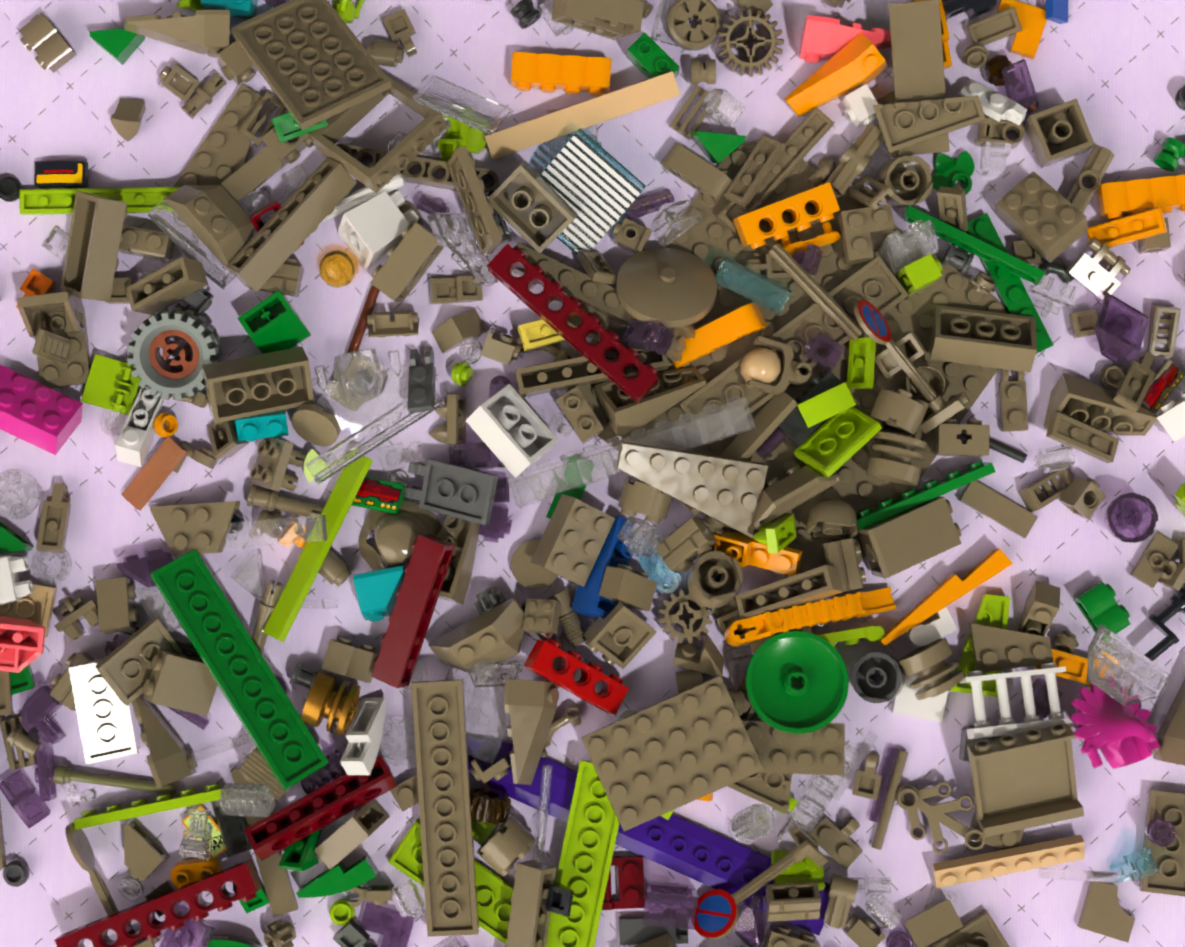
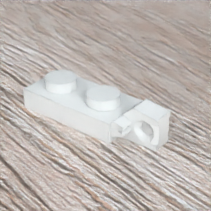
M972 79L958 93L957 97L978 95L984 114L999 122L1002 119L1009 120L1020 126L1025 120L1026 108Z

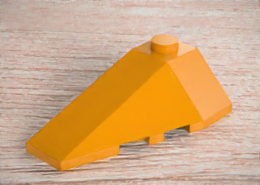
M860 33L785 98V101L800 117L814 110L815 107L819 108L857 90L865 84H869L888 68L886 60L874 44Z

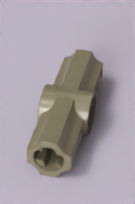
M868 124L854 145L851 144L839 161L840 164L827 179L826 183L830 182L834 194L842 197L857 175L860 176L871 161L873 153L884 141L881 130L876 125Z
M1094 146L1066 197L1082 213H1084L1094 192L1100 187L1101 179L1115 156L1111 150L1105 147ZM1082 178H1088L1091 181V189L1083 186Z

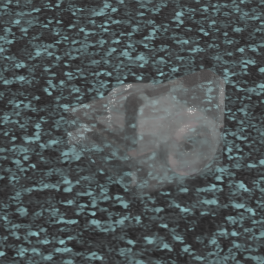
M741 645L726 650L733 688L743 684L746 669L753 657L749 645Z

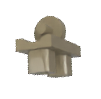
M67 596L63 599L66 606L60 610L62 616L70 612L72 614L54 626L58 632L64 631L71 640L78 639L85 633L78 623L85 618L91 627L99 624L97 600H90L79 608L78 606L85 602L84 599L80 596L73 600L70 596Z

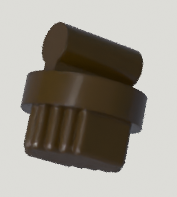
M996 55L985 63L986 76L991 84L995 86H1014L1016 84V77L1013 76L1015 68L1006 55Z

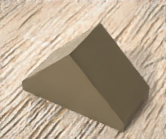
M476 309L449 318L434 329L432 334L444 354L487 332Z
M233 420L214 423L213 421L207 426L213 454L216 459L230 458L249 443L247 441L238 442L236 424Z

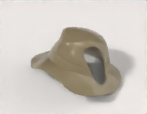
M404 500L397 514L371 509L360 531L359 550L373 571L403 566L405 570L413 554V543L418 536L423 534L437 536L442 526L432 512L421 509L419 504ZM372 530L374 531L378 550L375 546L368 545L366 542Z

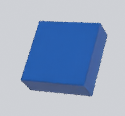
M1046 0L1045 18L1059 24L1068 23V0Z

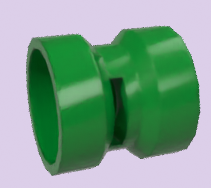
M1167 137L1162 144V150L1156 153L1153 162L1166 171L1174 172L1179 165V159L1185 156V144L1177 139Z

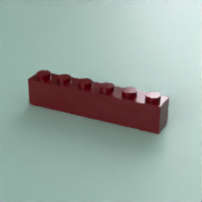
M432 534L419 535L414 541L411 560L407 563L404 570L405 578L403 584L399 587L396 594L397 602L395 608L389 615L390 623L387 632L381 639L382 647L380 653L373 663V678L395 688L409 686L456 546L455 544Z

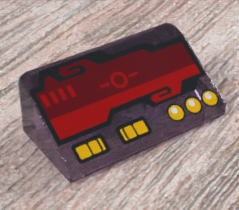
M666 188L636 198L633 203L630 200L626 201L630 204L628 208L623 204L622 206L625 210L626 218L632 220L672 207L675 199L671 191Z

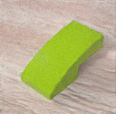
M445 113L447 128L444 130V138H438V161L448 162L456 149L466 147L470 114Z
M844 382L797 406L807 427L810 428L857 405L847 382Z

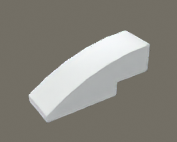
M385 697L362 698L346 732L345 736L349 743L340 760L347 775L371 774L383 734L386 713Z

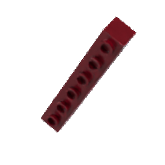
M379 755L376 757L370 775H347L346 773L244 829V832L253 851L263 861L397 787V784L382 756Z

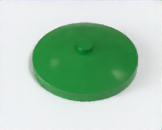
M790 631L768 639L757 649L748 665L745 684L749 702L762 721L784 733L806 734L823 728L840 713L848 695L849 679L847 668L841 655L828 641L809 632Z

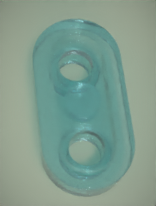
M650 547L641 554L640 565L645 573L649 574V579L657 582L656 589L659 592L670 594L679 587L681 582L680 575L677 571L668 569L663 561L664 559L655 549L656 547ZM651 555H655L658 558L657 563L651 561ZM665 576L672 578L671 584L666 583Z

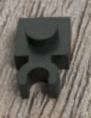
M353 919L335 933L333 940L341 947H378L373 943L367 942L370 935Z

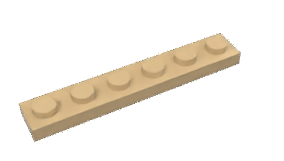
M1076 835L933 863L934 883L936 888L1067 862H1075L1085 859V842L1082 835Z

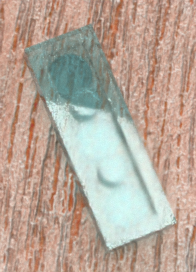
M725 257L715 275L718 284L779 315L792 295L791 290Z

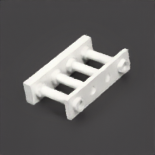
M1055 662L1041 664V669L990 675H983L982 670L967 672V677L962 679L960 683L971 682L976 716L974 728L967 729L968 739L1020 734L1030 729L1048 728L1053 724H1067L1070 728H1074V722L1069 718H1064V713H1061L1055 673L1066 672V666L1057 667ZM1045 674L1051 715H1048L1049 720L1040 721L1039 716H1036L1031 676ZM1020 677L1026 714L1024 723L1015 724L1014 719H1011L1006 678ZM996 680L1001 715L999 726H990V723L986 720L981 681Z

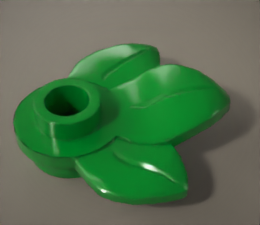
M964 151L955 161L947 155L938 154L935 159V170L937 173L931 175L933 188L939 190L941 186L952 188L955 186L956 181H961L963 189H965V195L968 194L972 188L970 177L975 169L971 155Z

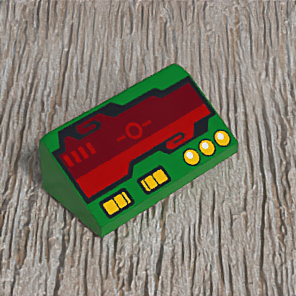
M365 477L352 506L397 514L406 498L404 497V485Z

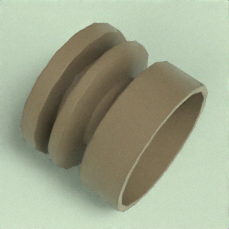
M878 432L874 439L884 443V445L873 444L872 449L882 453L881 458H869L866 475L893 483L918 486L922 469L912 465L911 462L912 460H924L925 456L914 452V450L925 451L927 443L916 439L914 436L900 432Z
M946 637L921 646L898 660L905 676L918 675V678L910 684L911 688L924 686L915 693L917 700L938 696L952 689L965 678L963 670L951 673L960 665L958 661L945 662V659L953 653Z

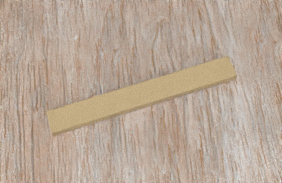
M672 70L487 134L484 137L494 160L680 96V92Z

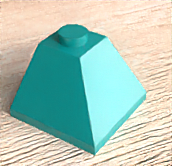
M403 566L353 575L360 610L365 621H380L384 617L389 616L395 608L397 602L396 594L405 578Z

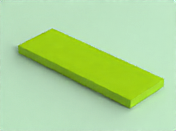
M417 819L388 863L424 887L420 821ZM475 860L479 926L506 944L514 886Z

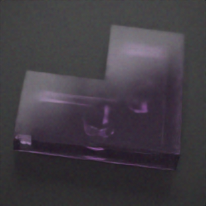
M367 902L360 927L364 930L384 935L381 947H407L416 915L405 912L399 913L397 910Z

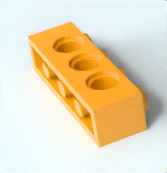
M828 182L733 219L743 248L750 245L752 249L765 245V239L774 237L776 241L789 236L788 230L796 228L797 232L812 227L810 222L819 219L820 223L834 218L833 213L840 211L831 184ZM807 202L812 203L815 207L813 215L808 214L805 210ZM784 211H788L792 215V222L790 224L785 223L782 219ZM760 220H766L769 223L770 228L767 233L760 230Z

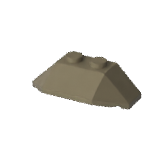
M184 185L165 198L166 203L225 267L253 238L254 226L250 221V216L221 185Z
M798 464L786 471L788 476L779 481L778 477H775L764 484L766 489L762 492L753 524L754 530L844 479L843 476L833 473L827 478L808 465L801 468Z
M513 597L429 642L428 646L442 664L477 676L519 653L524 634L522 629L525 612Z

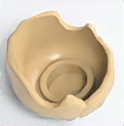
M754 349L744 356L740 364L741 375L746 382L751 379L764 384H770L777 379L781 372V361L776 352L771 349Z

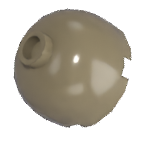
M826 497L824 501L814 505L809 512L807 533L813 532L814 538L822 540H841V535L848 534V539L853 538L858 533L857 514L851 505L841 501L839 497Z

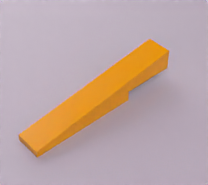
M994 549L963 578L960 579L956 574H951L892 626L882 639L877 641L883 646L887 645L1013 563L1001 549Z

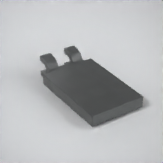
M427 459V463H409L408 473L422 475L424 480L422 488L412 486V488L405 487L404 497L420 500L419 508L482 525H490L498 475L436 459Z

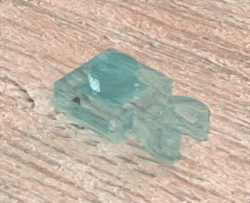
M1144 848L1123 856L1126 864L1114 863L1110 866V870L1118 868L1121 870V876L1114 879L1116 883L1125 882L1130 876L1132 881H1137L1159 872L1150 848Z

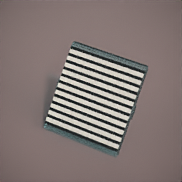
M581 128L554 160L552 159L546 164L542 171L543 173L540 175L578 214L556 237L576 255L579 249L591 251L607 231L617 225L620 216L646 187L645 184Z

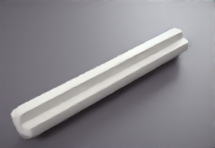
M399 172L378 193H375L366 186L348 194L322 222L345 213L385 191L389 193L404 186L405 179L402 173Z

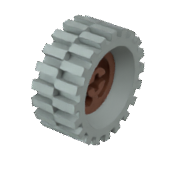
M175 307L172 310L167 308L154 313L138 326V329L133 332L130 338L133 339L132 342L128 344L127 352H131V356L127 358L128 365L133 364L134 369L131 371L133 378L139 376L142 381L138 384L142 388L146 385L151 388L149 394L156 396L158 393L162 394L161 399L169 400L171 397H175V400H182L187 395L191 397L199 390L201 391L206 386L202 365L219 362V358L222 356V349L218 348V345L221 343L219 336L215 337L213 334L216 330L212 324L207 326L204 322L206 318L202 315L196 317L194 315L195 311L190 309L184 312L181 311L182 308ZM169 336H178L185 339L192 348L193 358L189 356L190 349L186 345L179 352L178 356L169 363L172 366L182 365L183 369L171 368L161 359L160 347L163 349V359L166 360L183 342L182 340L171 341Z

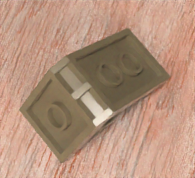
M68 291L17 298L18 309L29 337L36 340L38 330L42 329L67 338L72 342L65 364L47 360L37 355L40 383L51 389L86 384L91 369L85 310L81 299Z

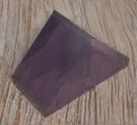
M761 893L754 894L739 907L738 921L732 930L749 947H760L766 937Z

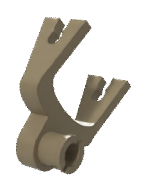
M758 336L753 341V346L780 351L782 355V371L779 381L775 386L750 379L745 383L744 389L779 395L786 390L789 383L800 385L810 378L812 374L811 366L805 362L793 361L794 353L790 345ZM798 369H802L804 375H801Z

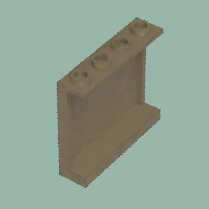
M1053 724L1044 729H1030L1025 733L1006 734L997 739L979 740L967 745L977 825L984 837L1084 816L1083 806L1077 797L1071 739L1076 737L1067 724Z

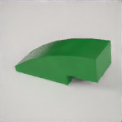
M368 854L348 868H346L341 860L331 870L328 868L301 886L296 894L299 898H315L345 892L375 878L379 870Z

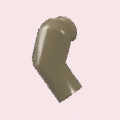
M823 156L819 160L818 164L820 167L808 178V181L814 187H817L834 171L836 167L834 159Z

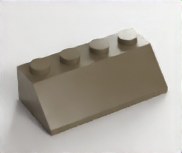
M935 305L930 340V360L1031 372L1037 352L1035 317Z

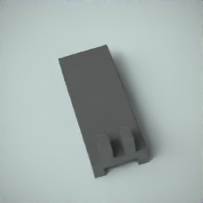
M687 916L619 918L620 945H639L667 933L675 944H688Z

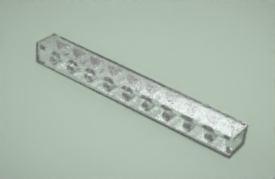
M740 395L727 399V404L717 407L716 403L703 407V412L693 415L692 412H687L679 415V420L669 423V420H663L655 423V428L645 431V428L631 431L630 437L622 439L621 436H616L606 440V445L598 447L597 444H592L584 447V452L574 455V452L560 455L559 461L553 463L550 460L539 462L536 464L537 468L529 471L526 469L516 478L514 476L507 478L516 507H523L625 473L616 467L621 441L690 451L756 429L746 397L741 399Z

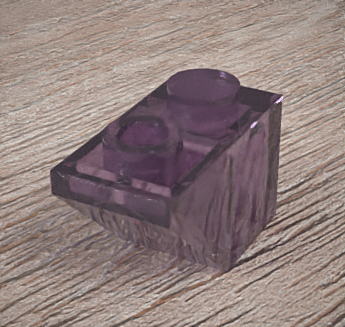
M157 549L147 552V557L139 558L138 555L127 556L123 558L124 562L116 564L118 570L144 586L157 587L150 574L169 564L173 559L170 552L163 553V549Z

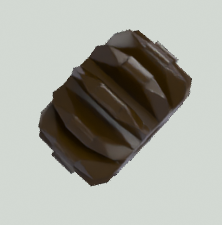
M493 787L474 789V792L471 794V818L477 819V822L492 823L494 825H497L498 822L503 823L506 821L512 806L509 794L502 792L501 789L496 790Z

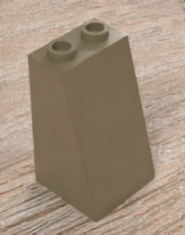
M938 496L858 530L857 535L872 575L886 579L960 545L959 537L961 536V531L958 524L953 522L951 516L953 509L949 500H945L943 496Z

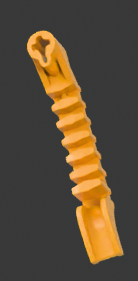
M891 587L868 592H856L852 595L836 596L829 600L822 599L815 603L809 602L798 607L795 605L789 609L782 608L776 612L770 613L769 611L751 618L737 620L725 630L724 637L730 646L739 647L772 637L779 632L781 634L792 629L793 631H798L805 626L810 628L818 623L824 625L829 621L834 623L841 619L846 621L854 616L857 618L867 617L897 608L894 605ZM737 630V632L747 633L740 637L739 635H735L734 631Z

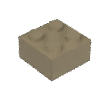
M526 599L522 630L527 633L557 634L561 603L557 600Z

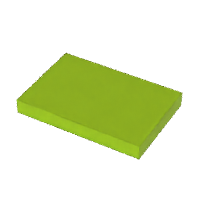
M851 407L832 416L793 452L798 459L829 478L882 429L880 422L855 407Z

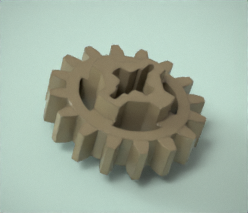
M679 590L678 597L671 593L670 598L672 600L670 602L663 600V604L667 606L666 609H659V612L664 614V618H661L659 623L666 624L662 631H670L669 638L671 640L678 636V643H682L683 639L687 638L688 643L691 644L692 637L694 636L701 640L700 632L708 633L709 631L705 625L713 623V621L707 619V615L712 614L713 611L706 610L705 607H700V610H693L689 607L687 600L696 603L690 592H688V595H684L683 590ZM678 602L679 608L676 613L669 615L671 607ZM683 605L687 613H692V618L688 620V629L684 620H679V615L683 614ZM702 618L700 626L693 632V624L697 619ZM678 623L681 625L684 633L677 632L671 624Z

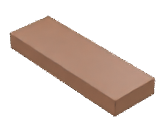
M168 436L121 495L136 509L141 511L187 454V451Z

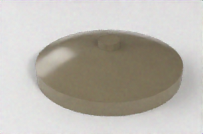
M652 248L636 253L623 263L617 275L616 294L622 307L634 318L653 326L675 328L693 324L711 311L716 300L717 281L710 267L697 256L674 248Z

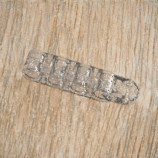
M845 741V776L812 775L799 796L793 812L790 811L787 820L778 833L777 842L781 849L790 852L796 846L794 839L788 831L795 825H798L810 835L857 759L860 750L847 744Z

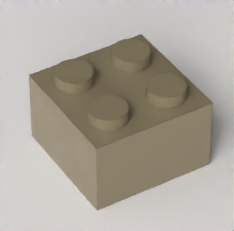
M1077 98L1030 115L1024 122L1041 168L1087 152L1095 145Z

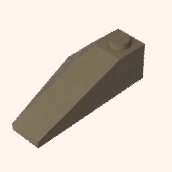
M197 10L195 16H185L181 12H176L165 19H161L159 15L125 17L124 30L216 58L218 53L229 46L230 10Z
M695 367L665 371L662 376H658V383L639 404L634 402L611 380L597 384L594 388L607 423L616 435L619 436L641 428L706 385L705 378Z
M448 515L443 521V527L436 537L453 543L456 546L438 598L464 604L471 581L480 524Z
M505 679L504 708L505 713L510 714L511 727L507 728L508 737H512L514 747L510 753L514 784L531 785L557 710L559 691L558 686L554 683Z
M1185 679L1157 733L1156 738L1160 748L1152 751L1154 759L1179 765H1185Z

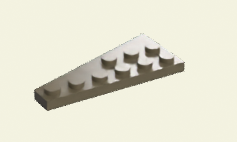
M241 84L173 187H182L184 185H219L246 163L252 141L248 140L245 135L240 134L238 131L263 96ZM261 109L246 129L249 132L257 123ZM171 213L177 218L181 219L176 213Z

